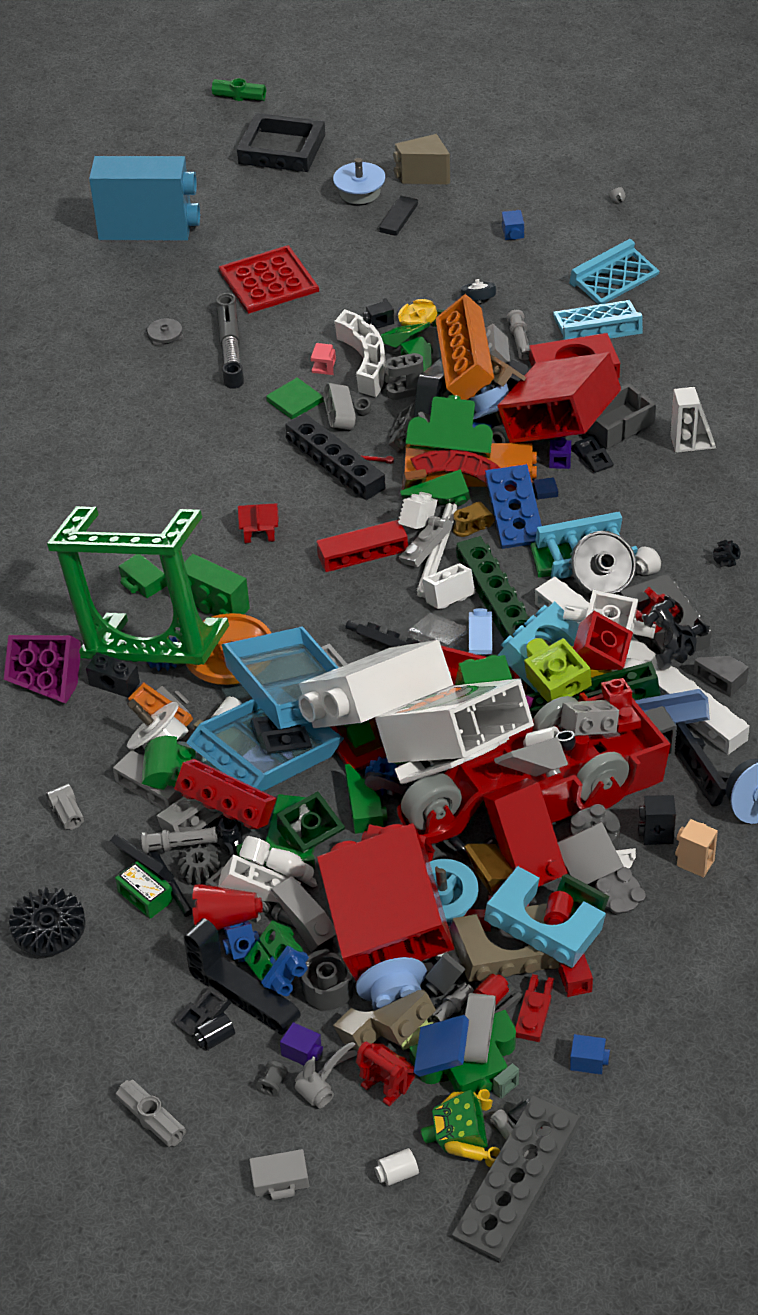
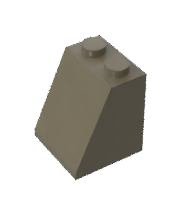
M437 134L395 144L393 157L396 167H394V174L396 178L400 179L402 184H450V153Z

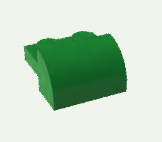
M159 736L150 740L145 746L141 784L164 790L167 785L175 787L183 762L195 759L196 751L193 748L177 744V737Z

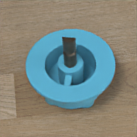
M437 859L430 861L447 924L451 926L453 918L463 917L475 903L478 896V881L473 871L465 864L451 859Z

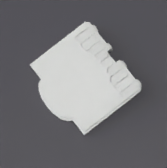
M509 737L464 758L428 760L431 766L424 768L420 761H411L395 768L400 783L405 784L451 769L481 756L507 742Z

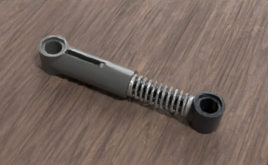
M222 293L217 296L216 304L220 344L223 347L224 354L223 378L227 388L236 389L244 384L243 367L239 359L238 346L240 345L236 298L231 293Z

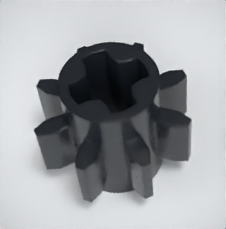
M732 540L717 542L718 547L714 548L713 551L715 562L720 564L721 567L735 566V560L740 559L741 555L739 546L733 543Z

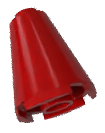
M203 884L194 885L192 899H197L193 908L194 925L204 918L209 920L217 930H220L230 925L256 919L259 913L263 912L262 898H258L255 892Z

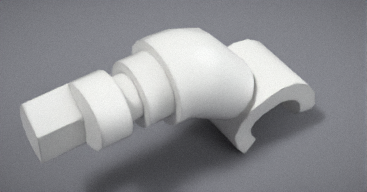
M252 836L245 838L240 850L242 858L262 866L267 862V867L287 877L293 876L310 887L318 886L316 879L313 878V867L304 863L300 856L277 848H272L270 851L269 843Z

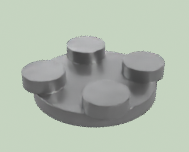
M159 319L151 323L147 328L148 336L153 341L154 346H162L164 343L183 340L182 326L174 319Z
M622 867L618 871L598 879L596 883L597 890L610 896L605 908L614 914L632 911L639 903L643 902L646 896L645 891L640 887L638 881L632 876L631 870L627 867Z

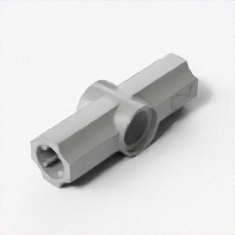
M126 1080L120 1085L119 1090L116 1092V1098L140 1120L143 1128L151 1130L168 1147H175L182 1141L183 1136L186 1134L185 1127L161 1106L159 1098L149 1095L134 1080Z

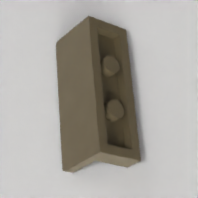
M490 354L494 374L493 381L504 387L512 374L525 381L527 377Z

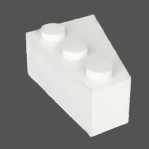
M695 387L674 389L671 439L675 452L716 448Z

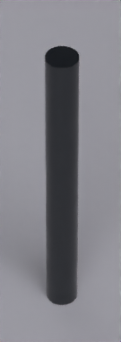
M157 850L149 851L148 855L167 868ZM173 878L169 884L172 888L171 894L185 917L193 914V910Z

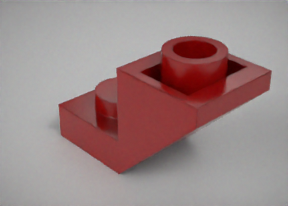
M624 678L601 683L604 700L619 709L617 732L641 728V719L632 707V690Z

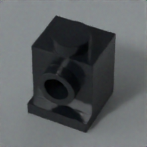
M384 298L383 302L366 306L363 319L369 325L372 324L376 329L395 324L394 308L387 298Z

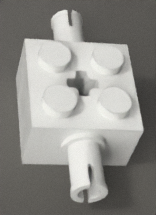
M593 590L589 607L586 610L566 605L563 620L582 622L595 610L636 635L653 639L656 630V624H653L650 628L644 626V622L636 621L638 599Z

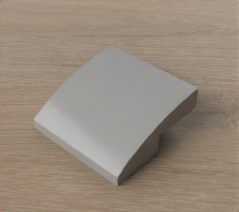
M598 822L558 842L569 875L586 884L624 867L602 822Z

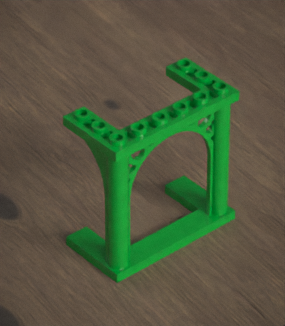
M76 506L47 542L49 551H56L83 640V645L79 650L80 657L92 659L98 652L132 662L204 665L229 627L228 618L207 617L204 622L202 621L195 606L181 547L202 519L201 510L179 509L162 534L86 532L99 515L97 507ZM78 552L159 555L173 606V620L170 627L160 635L142 638L121 632L128 622L126 613H106L102 618L92 602ZM169 636H175L181 642H172Z

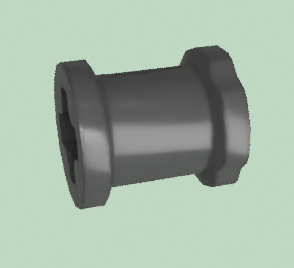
M267 1062L266 1072L263 1078L259 1079L256 1084L257 1089L263 1094L272 1097L277 1096L279 1085L282 1079L287 1077L288 1069L279 1062Z

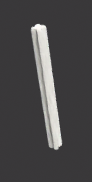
M447 503L441 519H449L453 525L454 512L457 510V505L455 503ZM450 531L428 556L417 588L418 597L426 598L423 578L437 572Z

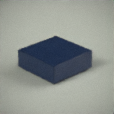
M554 477L533 480L537 500L558 497V489Z

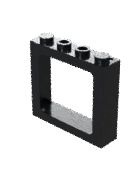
M255 113L237 148L238 164L308 172L325 137V121ZM258 131L307 137L300 152L251 147Z

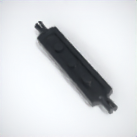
M348 620L345 626L346 629L354 631L358 635L362 634L393 647L420 643V641L407 637V640L399 638L400 633L389 629L387 633L380 630L381 626L371 622L363 625Z

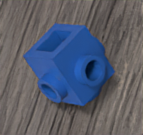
M249 921L224 927L226 939L222 940L226 955L230 954L233 960L238 959V962H244L245 957L257 941L260 942L258 932H253ZM241 940H244V943L242 945H239V942Z

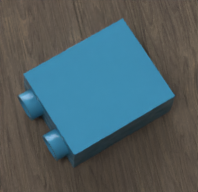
M185 156L94 157L89 180L99 240H188L190 227L200 225L199 203H190V195H196L197 190L196 172H187Z

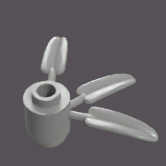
M348 1043L339 1049L318 1073L315 1072V1057L313 1056L311 1060L306 1062L303 1071L297 1075L295 1090L312 1106H317L321 1109L332 1100L334 1093L325 1079L335 1066L357 1056V1050H350L355 1046V1043Z

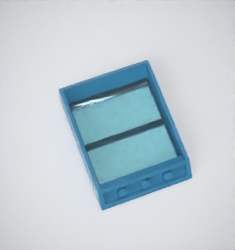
M304 627L222 644L226 667L278 729L308 722L303 717L299 708V698L302 695L299 683L339 668Z
M281 689L268 692L278 705L295 701ZM251 699L200 723L186 743L221 772L256 789L265 791L330 758L344 738L329 726L313 728L312 722H307L300 725L301 727L305 726L312 744L311 748L266 754L252 731L250 721L252 718L267 715L255 700Z

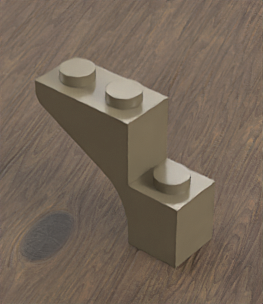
M417 990L375 1011L361 1012L351 1008L333 1026L345 1045L354 1042L355 1046L352 1048L357 1051L364 1042L374 1043L380 1036L401 1045L436 1009L427 992Z

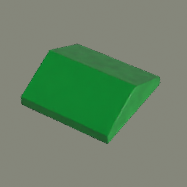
M430 322L395 327L380 336L383 343L397 348L401 346V343L418 337L430 327Z

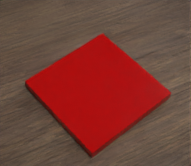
M289 245L219 266L220 274L248 314L319 292V286Z

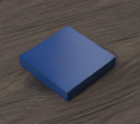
M465 1015L420 1027L414 1066L415 1074L420 1077L463 1065L469 1019Z

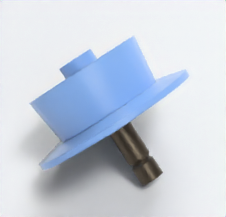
M507 382L504 387L501 385L492 387V384L480 389L481 393L469 398V400L475 402L476 413L473 420L487 414H493L497 425L503 423L497 405L509 393Z

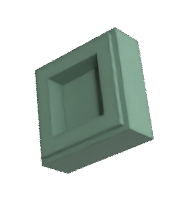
M512 1063L493 1079V1093L503 1098L519 1085V1068Z

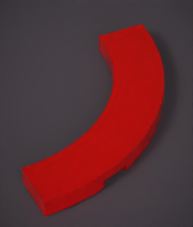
M436 450L410 458L415 470L425 469L427 475L454 472L461 469L462 474L475 477L487 484L485 470L500 468L496 463L483 456L461 450ZM511 484L504 487L510 492L516 490V487Z

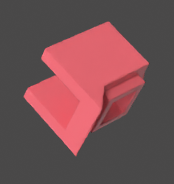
M316 343L311 356V361L314 362L312 373L334 375L333 367L336 361V354L333 345Z

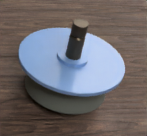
M356 158L354 163L340 167L335 172L333 181L340 190L342 199L353 204H365L374 201L380 195V187L385 182V173L379 166L362 162L361 158Z

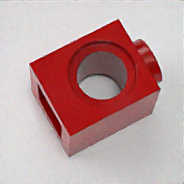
M585 954L581 956L573 968L559 962V974L567 997L592 992L593 977Z

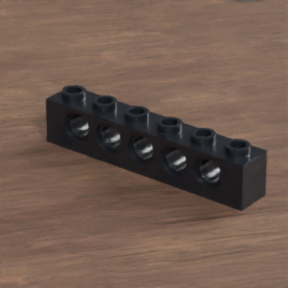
M306 413L285 424L287 441L290 444H295L303 454L309 455L316 464L323 466L330 475L333 474L337 477L342 485H347L351 488L355 495L361 496L367 501L386 489L385 474Z

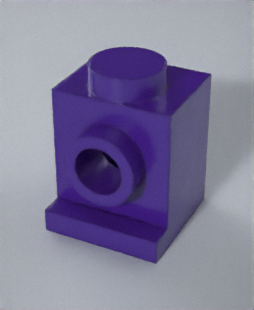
M563 437L550 440L549 468H571V440H566ZM554 457H567V460L554 461Z

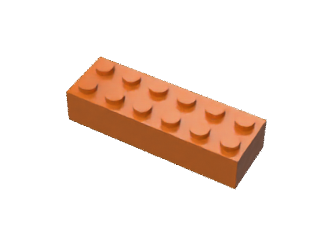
M464 294L436 317V325L446 389L453 395L467 400L475 396L481 388L489 385L494 379L482 308Z

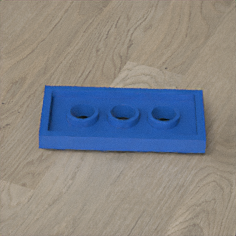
M528 465L485 470V478L501 548L519 547L535 543L537 527L542 525ZM511 484L516 487V490L510 492L504 487ZM517 503L521 508L512 510L509 508V505ZM515 522H522L525 527L523 529H516L513 524Z

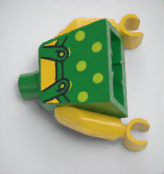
M487 1089L480 1090L478 1095L472 1092V1090L452 1092L440 1105L432 1110L434 1124L421 1129L425 1143L437 1141L446 1153L478 1161L485 1159L486 1165L491 1167L496 1160L491 1156L497 1157L500 1149L497 1147H491L488 1151L484 1149L488 1145L482 1110L487 1111L492 1107L493 1100L489 1099L490 1092Z

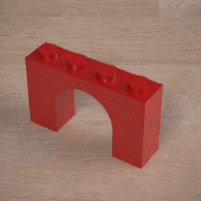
M608 333L529 345V361L532 367L538 362L610 352L617 377L620 378V361Z

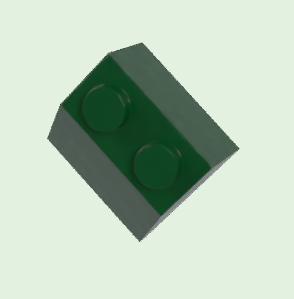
M318 791L277 814V830L290 847L303 853L345 830V826Z

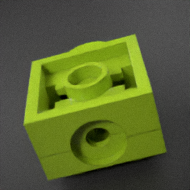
M535 638L528 642L526 646L528 658L524 660L526 678L548 703L560 697H572L592 686L590 667L564 638L550 646L542 638Z

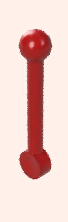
M362 456L370 461H381L388 464L394 462L392 456H387L386 458Z

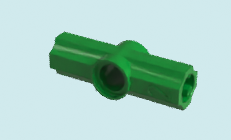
M236 78L232 81L214 79L212 82V94L215 96L232 97L235 101H243L245 99L264 101L266 98L267 89L265 85L246 83V80L242 78Z

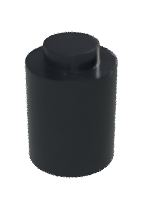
M221 1012L195 1027L196 1033L193 1034V1037L200 1048L205 1047L206 1050H209L234 1036L235 1029L228 1016Z

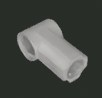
M66 784L46 792L50 807L53 806L52 811L57 813L64 828L72 830L80 827L84 822V818L76 804L71 786Z

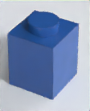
M521 210L502 212V229L505 240L524 238V221Z
M574 1034L570 1070L602 1075L603 1065L608 1066L610 1050L605 1049L606 1038Z

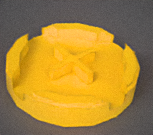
M417 299L411 305L406 304L398 313L402 326L432 323L437 316L436 306L431 300Z

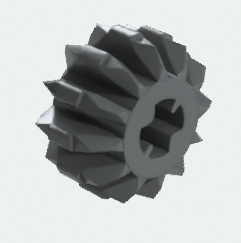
M200 844L195 849L190 846L188 852H182L181 859H179L180 876L182 879H186L189 885L195 881L196 884H201L202 881L206 883L208 879L220 870L218 854L216 851H212L210 846L204 849Z

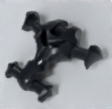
M669 595L664 596V602L655 604L651 608L650 614L642 615L644 626L651 628L653 622H656L658 627L665 630L663 643L665 651L663 654L655 655L657 666L661 670L671 667V657L679 663H684L688 655L691 656L696 651V635L706 636L710 629V626L698 618L694 621L693 627L689 625L682 626L673 621L674 616L670 613L669 609L675 607V600Z

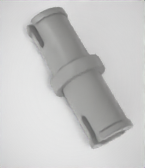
M463 983L451 996L447 995L442 1000V1004L429 1017L430 1021L437 1023L449 1019L453 1014L457 1015L461 1011V1007L468 1001L469 993H473V988L469 984Z

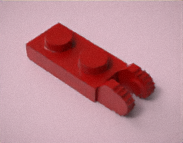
M532 974L515 1027L516 1038L540 1042L551 1003L554 978H547L543 994L535 992L539 979L538 975Z

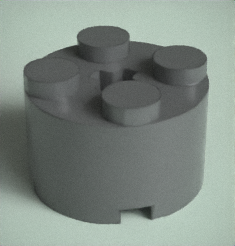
M595 804L592 807L579 811L572 817L570 836L598 822H602L615 850H618L620 823L618 818L611 811L605 809L603 805Z
M324 949L310 954L305 963L308 969L301 976L302 990L306 1001L319 1011L336 1009L346 1004L353 996L354 983L353 976L345 964L341 952L336 954Z

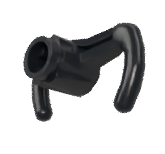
M222 814L202 829L213 828L219 825L216 828L217 844L222 849H225L231 858L234 854L233 850L243 840L241 823L237 819H229Z

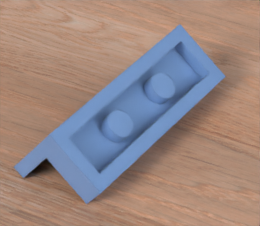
M700 689L635 700L644 712L652 708L665 707L675 724L679 722L689 724L710 720L708 697Z

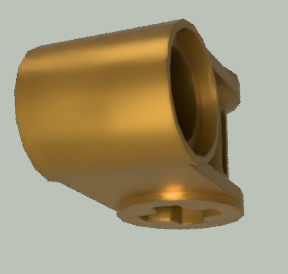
M475 502L470 506L458 509L454 512L455 525L453 526V533L458 537H466L486 529L485 527L492 526L495 520L494 515L481 502Z

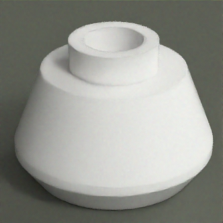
M640 547L635 554L636 572L641 575L659 572L661 559L658 553L650 547Z

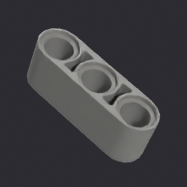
M327 383L324 388L323 397L330 427L352 430L356 417L348 386Z
M469 993L465 1016L469 1019L464 1061L487 1064L496 996L475 993Z

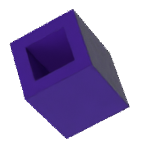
M294 1022L280 1041L281 1055L303 1066L313 1056L315 1061H318L323 1052L321 1035Z

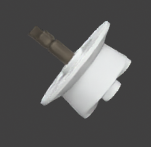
M134 699L127 703L131 710L143 721V724L128 741L127 747L130 750L143 746L145 749L150 740L159 736H175L179 740L189 731L183 723L174 717L179 706L177 702L165 705L151 716Z

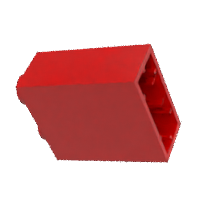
M610 352L538 362L525 374V377H527L525 381L521 379L497 406L510 443L585 434L621 391V387Z
M414 823L406 826L401 824L386 826L378 833V836L360 842L343 841L333 846L329 853L317 856L342 958L356 983L366 970L380 962L402 957L423 961L455 950L428 854Z

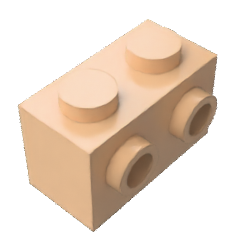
M690 819L686 827L680 828L677 835V841H679L675 856L678 857L677 866L704 878L715 861L718 830Z

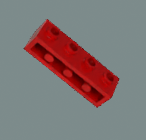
M196 759L183 762L174 788L181 792L183 797L192 800L196 799L202 802L204 807L223 812V816L226 818L237 819L250 829H258L268 825L277 799Z

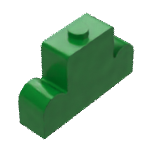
M449 395L448 398L434 397L432 400L430 422H427L422 417H415L409 422L406 448L428 451L461 450L483 457H490L493 432L485 424H479L473 428L474 401L463 400L460 396Z
M506 1010L494 1014L487 1064L464 1061L463 1065L420 1076V1080L432 1085L440 1082L443 1075L447 1074L456 1092L472 1090V1092L478 1094L482 1089H487L490 1092L493 1089V1079L507 1068L503 1056L513 1053L516 1047V1029ZM418 1044L409 1047L410 1062L413 1066H415Z

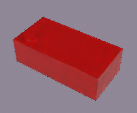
M526 778L483 796L500 851L513 870L519 866L539 877L538 887L568 874L539 782Z

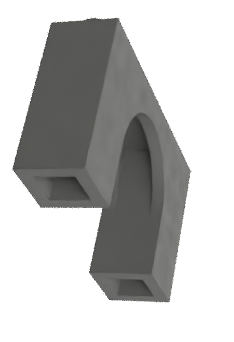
M668 574L620 590V596L638 599L637 609L641 612L651 603L648 595L644 592L650 587L658 595H669L675 600V605L680 610L676 615L680 620L679 625L693 627L694 621L697 618L701 620L698 611L692 608L689 599L683 596L678 584L675 581L673 582ZM709 629V633L706 636L696 635L695 652L710 647L711 629ZM665 630L655 633L654 638H651L650 650L656 655L663 654L665 651L663 647Z

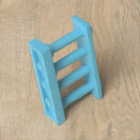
M620 512L537 527L535 540L537 547H548L555 561L552 565L551 578H567L573 574L572 569L569 570L571 566L569 564L570 559H563L557 546L558 544L569 543L573 551L578 541L590 533L608 531L619 535L622 524ZM637 546L631 547L634 555L638 550ZM601 561L602 565L606 567L605 562Z

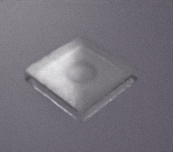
M429 613L409 629L408 636L420 642L439 640L441 646L453 648L468 635L469 627Z

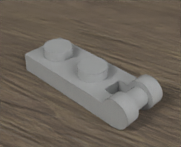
M431 516L426 528L419 533L418 537L399 557L401 562L418 567L452 529V521Z

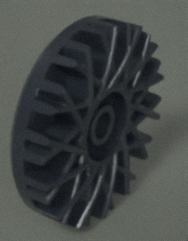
M45 887L44 892L38 889L39 895L33 897L32 892H29V897L23 896L24 902L22 904L19 901L16 902L17 906L13 907L14 914H10L9 920L11 935L16 945L23 951L37 956L56 955L74 946L83 935L86 926L84 909L81 902L78 903L76 895L72 896L71 892H69L68 896L65 895L63 888L59 891L57 888H54L55 893H49L48 888Z

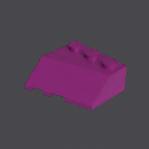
M8 635L4 680L66 704L78 684L79 650L82 646V641L69 635Z

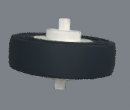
M476 279L475 283L461 287V297L466 294L473 301L482 303L481 300L489 299L496 295V286L492 282H479V279Z

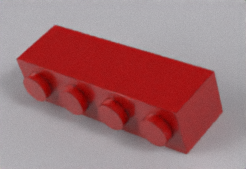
M399 519L317 540V553L325 572L404 552L408 547V536L403 526L399 524Z

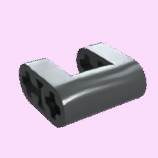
M412 353L388 359L385 363L388 376L400 377L406 375V379L387 384L388 398L398 400L416 396L418 378L424 372L423 357L420 354Z

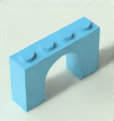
M555 601L549 607L544 605L535 614L537 617L532 615L525 622L524 625L526 627L521 625L513 633L514 638L510 635L501 644L503 649L498 654V656L505 655L508 666L535 692L538 691L526 678L524 660L528 658L526 647L528 642L535 638H542L554 644L564 638L570 646H574L579 624L575 621L563 620L564 610Z
M517 866L488 901L484 920L492 926L509 933L514 938L531 945L536 950L553 957L558 962L573 968L601 932L606 913L583 901L572 917L562 924L546 925L535 921L527 914L525 907L537 893L539 877Z

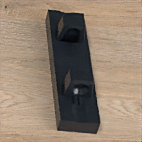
M684 722L676 723L675 752L711 806L720 805L723 797L726 795L725 782L728 776L724 771H717L703 751L706 744L702 738H694Z

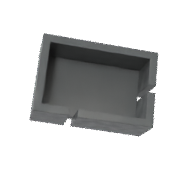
M628 383L621 387V391L587 430V433L590 436H594L596 441L608 449L621 442L622 438L627 439L655 423L656 404L645 395L641 396V392Z

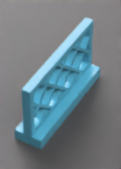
M628 239L572 269L569 283L574 287L578 285L600 305L657 276L659 270L634 248L635 242ZM634 256L638 262L627 261V259ZM613 266H624V270L613 269ZM627 267L638 268L637 272L626 271ZM640 268L648 269L650 273H640ZM607 273L610 275L609 278L599 277L598 274ZM612 274L623 276V280L613 279ZM626 276L637 278L635 281H627L625 279ZM594 281L595 286L586 285L584 282ZM597 282L608 283V288L597 286ZM611 284L622 285V288L613 289ZM596 292L608 293V295L600 298Z
M630 300L553 312L554 319L563 334V340L608 333L610 339L643 333L642 314L636 312Z

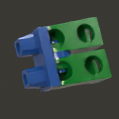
M271 921L259 938L261 942L257 941L245 957V961L262 981L261 983L264 987L272 989L283 996H289L293 990L291 982L295 976H303L308 968L305 963L309 957L292 937L294 933L291 928ZM275 931L274 941L270 940L271 933ZM258 952H261L260 960L255 959Z

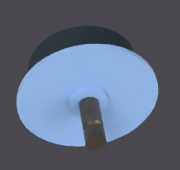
M749 759L738 765L729 776L726 785V794L731 802L734 814L741 821L750 824L758 823V759Z

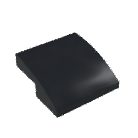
M268 716L252 718L250 721L255 738L266 754L309 749L312 747L305 726L301 727L299 724L278 729Z

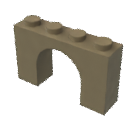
M547 903L525 907V911L532 919L545 924L544 916ZM477 914L452 919L450 927L451 938L459 961L465 968L464 972L468 982L484 981L490 974L508 977L514 974L559 968V962L542 951L536 950L529 944L527 947L519 950H506L494 945L486 937Z

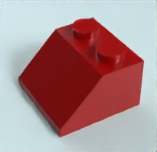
M594 610L580 622L573 649L590 667V670H622L625 666L633 632Z

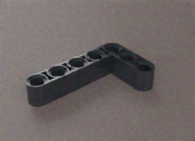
M442 357L420 374L418 378L414 418L418 417L419 412H424L431 416L433 398L441 397V393L446 390Z
M202 918L184 935L188 968L194 978H200V982L208 987L212 986L233 1004L236 1005L238 1003L239 1008L253 1017H259V1021L274 1031L276 1029L279 1030L277 1033L281 1035L290 1028L293 1022L295 1023L300 1018L301 1013L295 1004L274 990L264 987L260 981L221 956L218 931L209 920Z

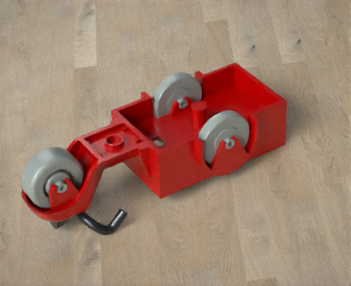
M584 692L579 694L578 701L569 696L560 697L550 701L537 712L533 718L534 726L510 736L507 742L499 745L497 748L448 769L444 774L436 773L417 780L405 792L401 805L397 807V814L402 825L406 826L414 823L418 834L426 836L431 845L448 839L459 853L470 860L464 847L466 845L457 835L463 831L484 800L483 796L528 778L539 782L551 823L575 815L579 811L592 807L595 804L603 805L607 809L618 803L625 796L663 781L671 744L632 698V707L641 719V728L620 733L616 731V733L575 736V747L571 751H563L568 765L559 768L561 772L548 778L546 774L532 776L496 764L495 758L524 748L523 740L527 733L553 726L557 727L560 732L567 731L560 725L563 703L604 700L603 694L588 698ZM594 745L603 747L605 751L599 753ZM490 836L483 844H497L498 841L493 836Z

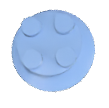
M414 958L389 959L366 970L359 977L356 983V990L361 998L372 1001L373 1010L375 1011L417 990H422L420 985L425 980L424 977L427 975V970L424 963Z

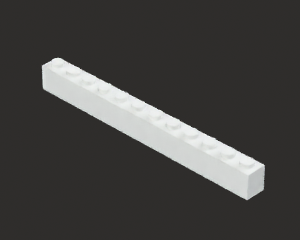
M556 577L535 589V605L539 608H542L544 605L549 607L554 601L563 610H565L566 605L584 610L589 607V602ZM632 636L627 658L638 659L642 663L652 661L658 676L660 696L700 689L708 697L710 720L689 723L691 727L727 755L748 741L749 725L743 719L737 717L726 706L716 701L709 693L699 688L694 681L682 675L677 668L671 666L666 670L659 669L655 657L656 654L647 648L644 643L639 642Z

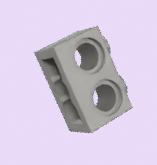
M606 700L563 703L560 725L568 731H573L575 736L616 733L619 709Z

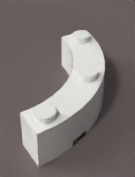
M344 309L335 320L337 340L349 344L363 357L362 365L356 373L358 391L377 397L385 382L386 359L382 338L372 324L369 325L363 321V317Z

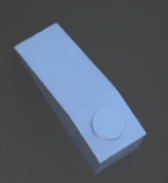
M478 608L474 609L473 612H469V653L492 654V612H487V609Z

